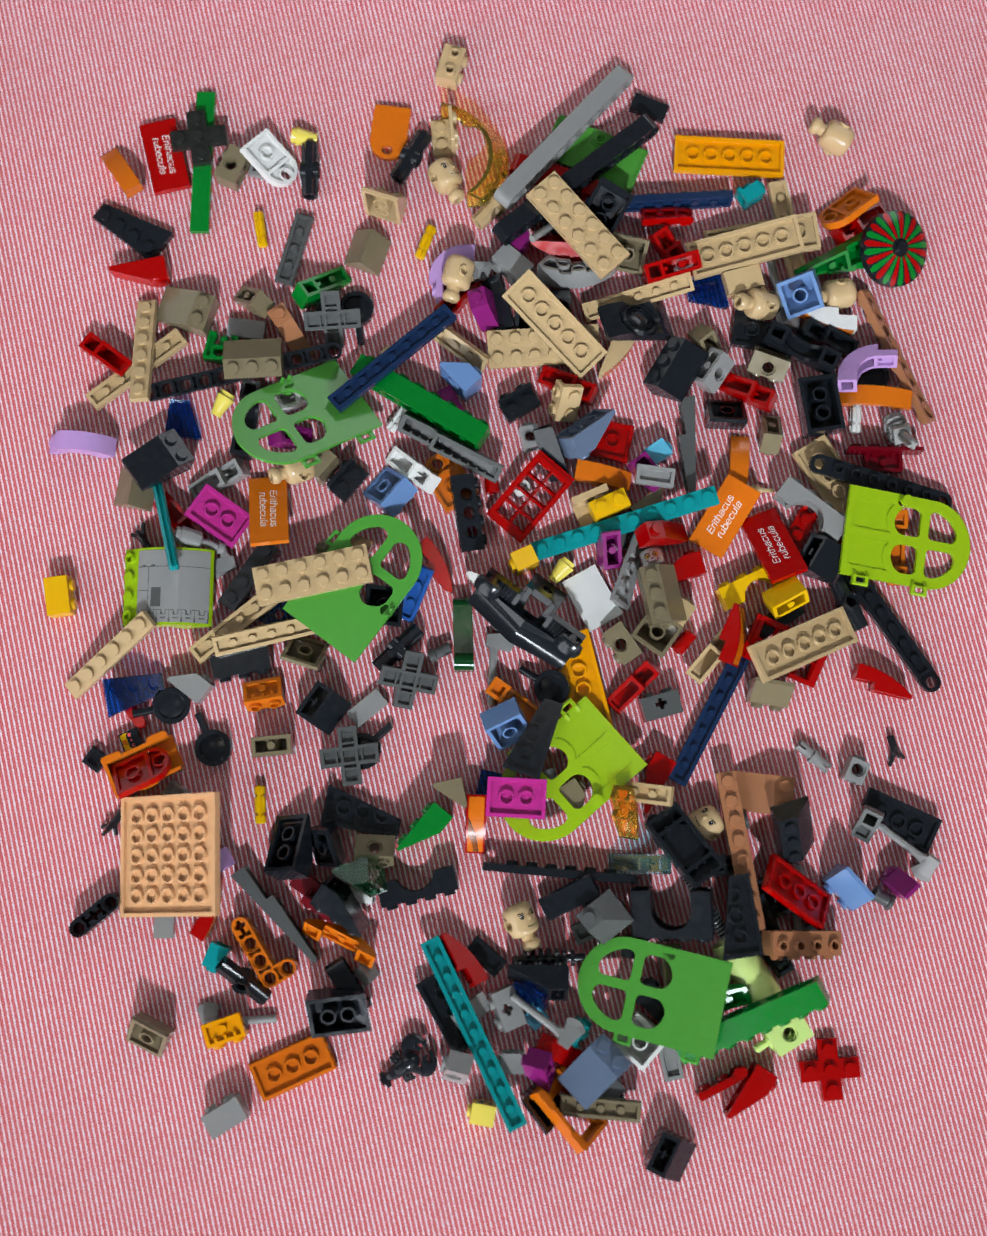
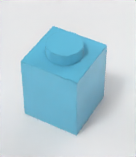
M660 438L644 449L643 452L646 451L658 466L672 456L673 448L668 441Z

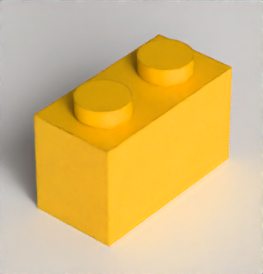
M620 488L588 502L587 509L593 522L596 523L628 510L631 503L624 488Z
M531 544L510 553L508 560L511 573H516L517 577L538 568L539 565L538 557Z
M60 575L43 578L47 616L58 618L76 615L78 603L76 598H74L73 591L76 590V585L72 577Z
M796 576L786 579L761 593L765 607L776 620L810 602L807 589Z

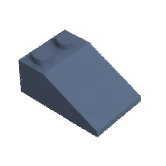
M593 409L558 433L556 437L563 457L580 460L587 458L590 452L597 447L616 413L615 410Z
M602 1033L564 1071L558 1080L586 1111L630 1068L632 1063Z

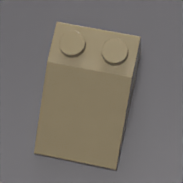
M167 286L157 311V322L208 338L220 304L216 296L197 290Z

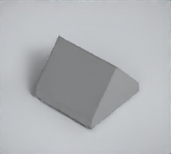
M360 964L353 970V973L364 987L380 975L374 965L371 969Z

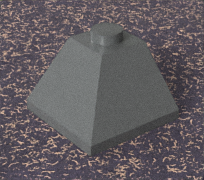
M610 888L576 915L587 931L603 945L634 921L633 917Z

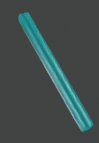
M162 482L153 487L168 567L170 571L179 570L180 567Z

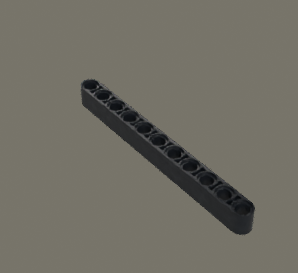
M647 114L642 115L560 177L575 194H578L652 139L659 131L658 125ZM527 200L496 223L492 232L504 246H507L543 220L544 217Z
M330 342L283 353L284 372L338 360L343 355V348L336 342ZM332 346L339 348L337 356L330 355L329 349ZM314 350H318L321 354L317 361L311 358V353ZM296 354H300L302 357V362L299 365L293 363V356ZM223 367L155 382L151 384L155 394L153 398H150L149 402L242 382V379L221 381L220 373L223 371ZM205 375L210 378V383L207 386H204L201 382L202 377ZM187 379L191 381V388L189 390L183 387V382ZM167 384H171L173 387L171 394L165 392Z

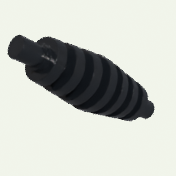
M541 948L538 949V955H535V950H532L529 956H527L526 951L521 956H512V963L523 962L524 964L532 965L534 962H542L551 965V963L562 962L564 965H567V962H570L571 966H575V963L584 961L586 957L585 953H574V949H570V954H567L566 949H562V954H559L558 948H554V954L552 955L551 949L546 948V955H543V949Z

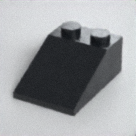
M601 177L585 205L613 234L634 196L606 178Z
M173 428L157 435L121 459V462L143 492L190 470L195 458Z
M310 815L277 816L263 872L277 880L309 879L313 862Z
M336 988L308 990L305 1005L311 1038L372 1030L365 992Z

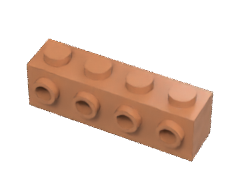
M762 930L764 955L770 956V960H783V956H788L789 960H800V956H805V959L817 960V956H821V959H834V956L842 955L841 931Z

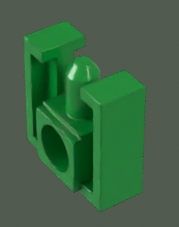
M210 330L202 355L203 360L223 365V355H216L223 352L224 341H228V337L226 335L221 336L218 345L216 344L219 338L218 333ZM231 335V341L240 340L239 336Z

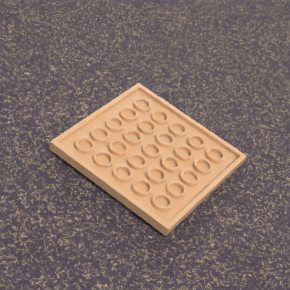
M220 792L122 798L120 918L220 916Z

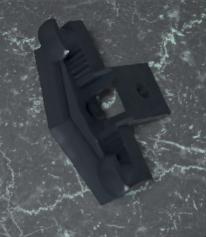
M492 567L485 576L481 574L476 578L474 582L476 590L467 602L510 643L560 670L569 658L573 659L580 655L582 651L580 644L586 635L555 614L567 594L538 573L533 576L523 590ZM530 595L548 606L538 618L524 609Z

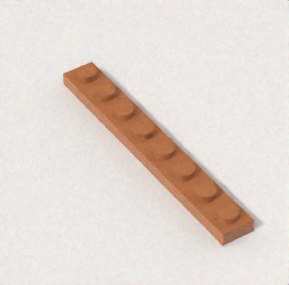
M869 289L858 291L857 303L863 308L866 314L865 318L874 329V336L880 341L882 350L898 349L897 368L891 369L897 374L900 387L912 391L911 406H913L916 412L917 420L922 425L934 422L936 418Z
M735 770L716 773L715 779L734 875L750 874L759 929L763 930L766 929L736 773Z

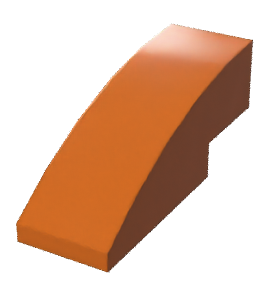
M117 148L100 157L128 199L144 190Z
M577 459L574 481L592 484L591 486L597 487L606 483L609 489L618 490L624 488L626 492H629L632 473L612 466Z

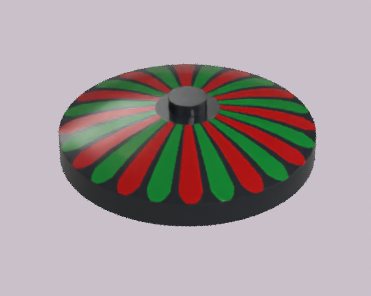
M897 210L887 211L875 216L865 227L860 241L861 262L868 276L877 284L889 288L904 286L912 282L920 274L925 264L927 255L925 234L920 224L911 215Z

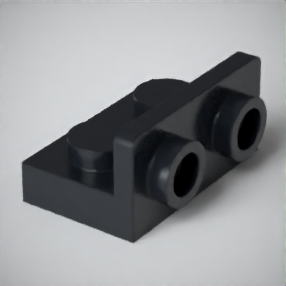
M530 382L526 385L525 383L518 385L514 392L510 394L507 392L500 396V400H498V407L509 425L541 406L539 399L532 390Z
M352 457L341 463L339 466L340 470L336 474L330 475L326 484L328 490L343 503H346L370 476Z

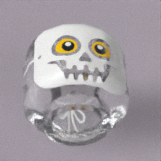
M659 547L644 548L639 554V561L642 567L666 564L663 551Z

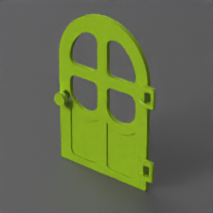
M849 485L838 574L851 576L850 584L867 587L869 580L908 586L910 587L909 595L926 597L927 590L944 588L960 577L968 563L970 538L965 523L956 511L946 504L933 500L858 485ZM903 508L915 509L920 513L916 537L902 535L895 527V518ZM936 513L948 521L955 533L953 543L948 544L929 539L931 514ZM896 545L910 546L915 549L914 568L911 574L899 573L893 567L891 551ZM928 550L946 553L951 556V567L939 577L927 578L924 575L925 558ZM856 577L863 578V582L856 581ZM915 588L922 589L921 593L915 592Z
M586 696L577 704L571 698L563 703L562 717L558 720L550 747L558 748L567 755V767L553 780L548 779L543 772H541L539 778L547 780L546 799L552 798L566 813L567 820L564 824L555 828L539 829L532 826L529 819L504 817L509 826L523 837L535 841H554L567 836L618 791L617 786L623 787L647 765ZM570 703L573 707L565 713L563 708ZM506 768L502 777L515 778L518 772ZM574 775L587 777L592 785L591 799L579 809L574 808L560 793V787Z

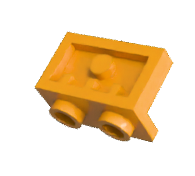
M240 1011L200 1026L207 1049L214 1047V1050L225 1047L227 1042L233 1041L234 1044L245 1040V1036L249 1033V1030L245 1028Z

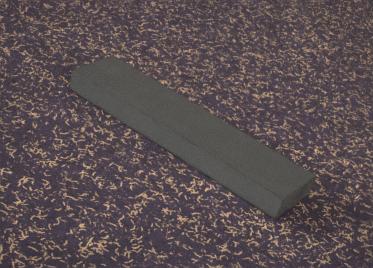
M296 212L274 279L275 283L289 287L294 286L315 221L314 217Z

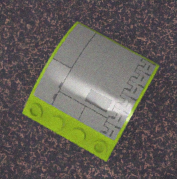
M165 547L126 550L123 626L125 627L141 611L146 610L157 624L156 627L180 629L212 627L215 550L176 547L180 568L174 571L169 570Z

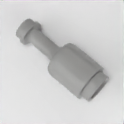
M177 526L175 529L174 541L179 545L188 548L203 546L216 550V554H223L225 543H222V541L216 543L204 539L201 531L186 526Z

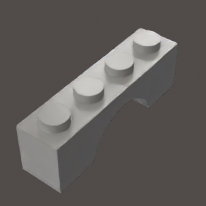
M789 476L772 498L786 509L795 505H804L811 508L819 519L818 533L829 537L835 542L838 541L843 534L845 514L833 509V505L828 501L818 498L817 493L812 489H806L802 486V482L799 479Z

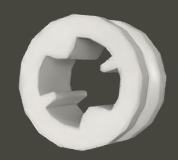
M524 479L520 484L522 486L526 485L527 488L525 490L529 492L530 484ZM515 489L514 494L516 496L525 497L520 490L517 491Z

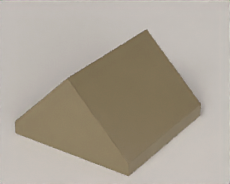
M372 228L356 230L344 265L379 276L391 241Z
M613 232V236L630 253V256L616 267L615 270L641 276V266L645 263L650 239Z
M329 449L317 454L321 462L314 465L315 478L320 486H323L330 475L335 473L341 465L337 456Z
M121 468L114 506L152 512L155 498L153 487L142 492L127 469Z
M645 614L631 636L663 658L684 627L679 623L649 628Z
M305 636L291 639L283 650L280 659L321 673L329 644Z
M462 777L436 782L432 785V787L466 808L467 798Z
M140 1011L131 1019L126 1041L161 1058L176 1029Z

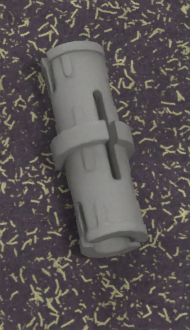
M801 739L798 742L800 745H796L794 749L805 756L807 762L813 763L824 774L829 771L827 768H831L832 764L823 758L817 749L814 750Z

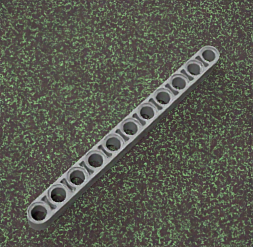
M617 65L497 188L493 199L506 209H511L628 88L634 75L621 65Z

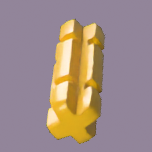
M262 211L254 212L253 218L255 221L257 245L259 248H266L268 242L264 215Z
M427 225L418 245L419 249L415 252V258L424 260L433 236L436 233L435 226Z
M262 785L254 787V794H256V797H254L256 824L266 823V815H264V812H266V797H264V794L266 792L265 786Z

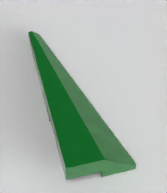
M863 232L794 270V274L797 275L812 268H815L817 276L819 274H837L863 269L860 257V241Z

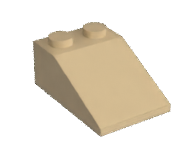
M368 186L361 188L366 215L401 225L407 208V198L399 192L391 193L382 187Z

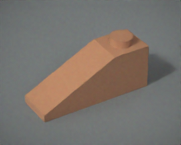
M283 302L267 311L270 321L290 351L311 347ZM312 351L311 357L315 355L314 351ZM294 355V357L300 364L302 362L301 355Z

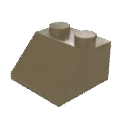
M754 677L748 680L745 703H751L750 707L762 708V705L769 706V710L781 712V709L788 708L795 683L771 680L763 684L760 677Z

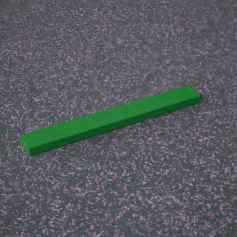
M197 92L196 111H205L207 127L215 126L216 93ZM214 147L210 148L212 165L193 167L190 217L191 234H210Z

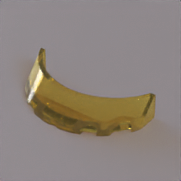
M441 103V120L448 119V105L451 104ZM452 105V112L456 111V119L464 127L477 128L482 132L489 155L488 163L482 178L467 192L466 205L467 208L486 205L491 201L497 188L506 180L509 168L506 147L501 137L487 123L467 111Z

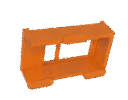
M160 731L147 737L144 744L123 753L115 751L101 758V763L116 798L119 797L116 793L111 766L155 746L163 748L171 757V769L163 779L186 770L171 734ZM159 781L141 790H146L152 786H155L159 783Z
M561 1065L555 1068L556 1076L550 1092L537 1086L529 1097L535 1100L575 1150L574 1153L578 1154L588 1150L609 1122L603 1119L586 1118L590 1125L580 1135L574 1130L552 1101L561 1089L565 1093H569L558 1080L566 1070Z

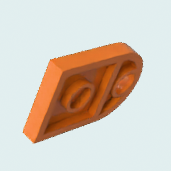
M375 104L370 145L372 152L377 158L383 161L399 159L400 153L408 141L411 108ZM388 147L392 149V152L384 154L382 152L383 149Z
M853 187L820 213L819 220L821 226L829 230L846 226L879 202L878 194Z
M435 454L427 460L425 466L442 479L433 494L446 514L454 510L449 478L450 476L466 473L461 465L439 454ZM440 460L443 466L440 469H435L432 463ZM461 490V496L464 499L471 497L469 490Z

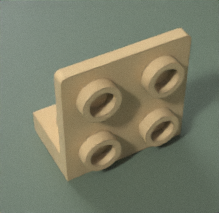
M448 105V119L430 121L434 159L456 157L455 150L459 149L456 111L452 112V105Z
M606 483L571 498L570 505L580 527L594 523L587 505L588 502L608 494L609 488Z

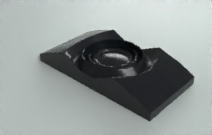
M620 301L599 306L597 309L607 341L668 340L671 335L674 336L665 307L660 304L646 302L638 305H629Z
M676 801L673 802V807L668 806L644 824L657 846L669 857L677 872L693 889H696L726 865Z

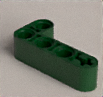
M453 598L455 673L474 672L472 606L467 602L470 598Z

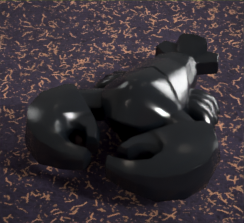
M410 1033L402 1038L401 1056H399V1051L395 1050L389 1057L393 1063L387 1073L383 1071L379 1073L380 1082L383 1086L391 1087V1081L403 1077L405 1082H409L416 1078L412 1074L413 1072L422 1077H429L436 1071L437 1058L432 1050L428 1051L430 1061H427V1055L424 1054L421 1067L418 1066L419 1057L409 1052V1050H422L421 1047L416 1045L417 1043L422 1044L425 1048L428 1046L426 1040L421 1035Z

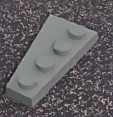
M635 532L630 539L628 551L609 599L625 610L630 608L637 581L636 572L642 561L640 553L645 550V548L639 549Z

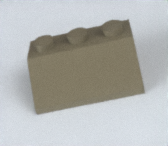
M282 338L224 341L222 359L224 379L285 377Z
M654 564L639 567L636 575L648 627L653 628L687 621L674 564Z

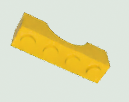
M762 565L753 568V572L748 575L744 572L736 576V580L731 583L727 580L718 585L719 589L715 591V594L725 612L732 609L734 603L741 605L745 602V592L751 582L766 581L771 584ZM782 580V581H780V582H777V583H774V584H772V585H773V586H776V585L780 584L781 582H783L784 580Z

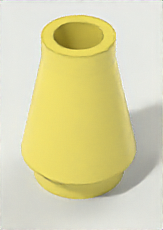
M300 127L292 128L291 143H294L295 146L302 145L306 141L317 143L318 134Z
M221 389L220 393H217L210 413L221 418L234 403L233 399L235 396Z
M563 556L561 559L559 558L548 578L555 584H558L574 571L575 565Z

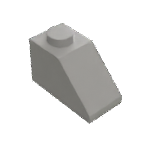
M193 673L169 676L167 678L171 684L200 705L215 687L211 683L213 680L204 673L202 676Z

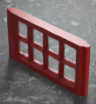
M540 450L486 514L521 543L575 479ZM537 463H540L549 471L542 481L531 473V470ZM527 475L538 484L531 494L520 485ZM551 475H554L563 483L556 492H553L544 484ZM541 487L552 496L545 505L534 497ZM516 488L527 496L520 506L509 498ZM530 500L541 508L534 518L523 510ZM505 501L516 509L509 519L498 510ZM519 513L530 521L523 531L512 522Z
M757 613L746 637L742 657L752 661L747 647L756 644L757 640H765L759 637L764 624L775 628L772 636L777 635L779 630L786 631L791 627ZM827 656L809 663L812 665L806 678L796 674L797 669L784 674V676L814 688Z

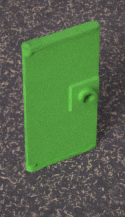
M559 115L552 132L566 118L565 116ZM589 127L556 162L572 168L613 136ZM638 148L597 180L604 177L631 193L649 151Z

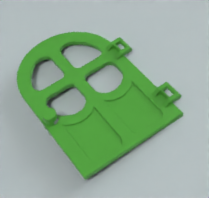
M334 360L294 376L288 374L287 379L281 377L279 382L245 396L237 404L233 412L232 431L240 447L255 459L276 465L301 462L305 469L321 462L317 454L355 437L360 444L375 439L376 436L372 430L381 427L382 423L363 397H360L342 413H339L327 397L349 380ZM295 392L304 397L307 402L306 408L291 415L285 414L275 400V396L281 393L285 396H291ZM257 403H265L275 416L276 421L258 429L248 428L245 424V417L248 411ZM310 418L317 419L325 426L326 434L322 439L308 443L302 438L294 425ZM278 431H285L297 449L285 453L273 452L261 447L259 440ZM367 434L370 436L365 439L362 438V436ZM313 458L315 460L311 463H307V460Z
M375 514L361 517L350 523L342 532L335 529L325 541L330 546L326 551L328 552L352 547V538L365 529L380 527L387 531V539L372 557H369L372 574L393 588L392 595L383 605L369 606L363 603L360 597V590L364 585L290 600L282 608L354 663L413 588L422 569L423 554L417 536L404 522L388 515ZM335 535H338L333 543L330 542ZM397 543L405 544L410 552V567L403 579H397L381 567V562Z
M615 937L604 945L602 943L598 944L584 959L578 975V994L587 1015L597 1025L614 1033L612 1042L630 1047L632 1038L682 1051L680 1061L698 1065L700 1056L712 1060L714 1058L733 963L632 937ZM616 950H632L635 953L630 978L623 980L602 974L599 970L601 959ZM647 956L661 957L669 963L672 970V980L667 987L659 989L641 983L644 961ZM602 984L626 992L624 1008L619 1020L609 1018L596 1005L593 999V990L597 985ZM639 995L658 999L663 1004L665 1010L664 1017L654 1028L639 1027L632 1022L636 998ZM618 1034L627 1036V1042L619 1040ZM686 1053L696 1055L695 1060L685 1058Z

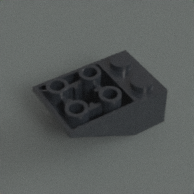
M333 873L322 883L309 903L315 911L330 917L334 924L343 926L352 936L360 938L370 924L350 886Z
M523 962L508 964V980L547 1001H567L569 993V965H564V963L560 962L553 963L552 965H544L542 962H534L532 965L524 964Z

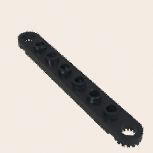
M823 454L811 457L808 462V467L813 473L843 483L911 495L937 502L938 498L942 497L947 506L951 507L952 498L946 492ZM816 459L822 460V469L815 467Z
M843 575L851 591L859 596L862 607L925 692L937 691L941 686L940 677H938L933 667L870 580L867 587L850 584L851 578ZM856 577V581L863 582V578ZM928 677L933 678L935 681L933 688H929L926 685L925 681Z
M506 860V863L483 862L482 870L485 871L492 870L495 872L579 879L590 874L595 881L628 883L629 881L630 884L639 883L638 875L616 873L615 869H604V872H597L594 867H585L584 870H577V866L565 865V869L557 868V864L546 863L545 867L538 866L537 862H526V865H518V861Z

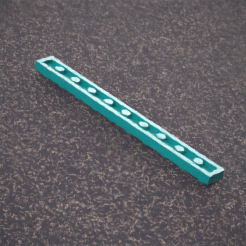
M713 485L530 544L540 561L598 542L601 532L620 529L621 535L635 531L644 522L668 521L719 505L720 502Z
M439 936L420 944L470 1052L474 1056V1060L508 1132L511 1133L526 1125L527 1120Z

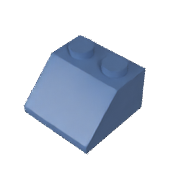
M815 268L778 281L776 284L788 320L825 307Z
M441 362L439 364L440 376L448 385H451L452 389L465 403L482 388V373L476 366L472 367L470 363Z
M386 466L362 494L385 514L395 517L401 512L407 502L414 497L418 489L404 475Z
M515 697L480 713L484 729L499 751L515 745L529 724Z
M837 864L821 879L824 883V889L830 895L834 894L838 898L836 902L844 910L847 908L854 911L876 897L850 867Z

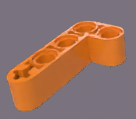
M242 915L232 921V932L265 987L272 988L298 970L299 963L294 957H286L278 963L274 961L248 916ZM245 922L246 925L239 929L238 925ZM250 930L251 933L247 934L245 937L242 936ZM249 937L254 938L256 941L254 948L249 947L247 944ZM258 955H263L266 958L264 965L257 962ZM284 963H292L293 971H286ZM267 973H274L276 981H268Z

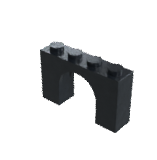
M634 886L631 889V913L634 919L632 922L633 938H639L644 941L658 939V941L662 942L670 941V939H678L679 942H688L690 939H696L698 942L703 943L713 940L715 936L713 887H697L690 890L691 917L686 923L678 926L666 924L657 916L654 907L653 886Z

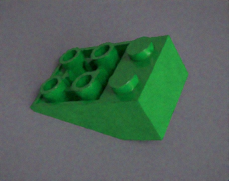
M429 802L422 810L424 814L422 818H416L409 826L411 829L409 834L404 833L396 842L399 845L396 850L400 851L439 834L453 816L437 802L433 804Z

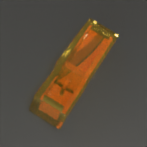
M614 785L610 795L614 808L611 816L620 838L638 840L639 820L633 787Z

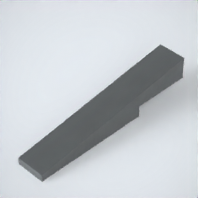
M695 396L684 397L682 403H677L683 435H679L676 442L685 494L696 491Z
M407 411L403 414L397 431L429 447L428 449L494 483L497 482L504 465L411 412Z
M248 866L242 867L231 875L313 964L320 959L305 935L301 933L302 931L275 893L268 897Z

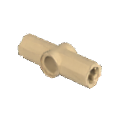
M492 192L486 198L483 206L471 217V220L478 229L483 230L495 217H500L506 210L503 205L493 199L495 192Z

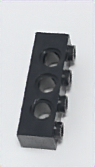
M473 473L450 476L449 480L460 552L485 549L484 545H487L486 534H482L481 526H484L483 515L479 514V507H481L480 496L476 495V489L479 488L478 479L474 477ZM461 490H469L471 497L464 499L461 496ZM465 508L473 510L474 515L472 518L465 517ZM468 527L476 529L477 534L475 537L468 536Z

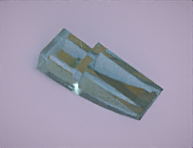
M609 853V869H615L616 873L671 874V860L665 853Z

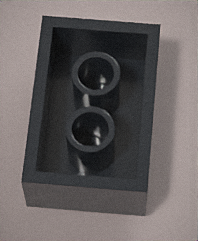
M835 373L803 377L795 381L793 389L803 439L819 437L824 434L841 433L846 426Z

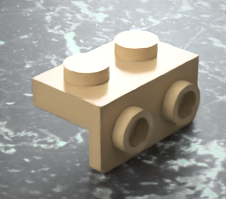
M556 379V383L552 388L551 403L548 405V413L554 421L576 422L584 390L581 384H564L560 379Z

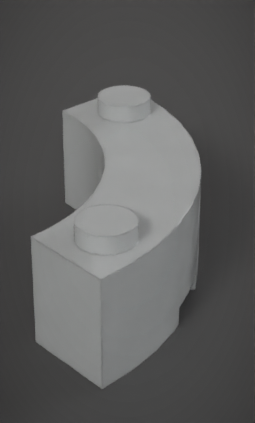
M549 254L537 264V278L547 287L578 289L593 286L606 281L615 274L614 269L601 280L583 260L571 262L570 259L558 258Z

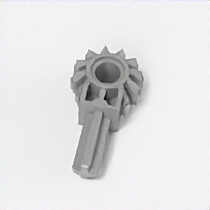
M894 412L883 418L882 425L887 441L895 446L903 443L906 447L914 450L918 445V441L912 436L911 425L906 421L905 416L901 412Z

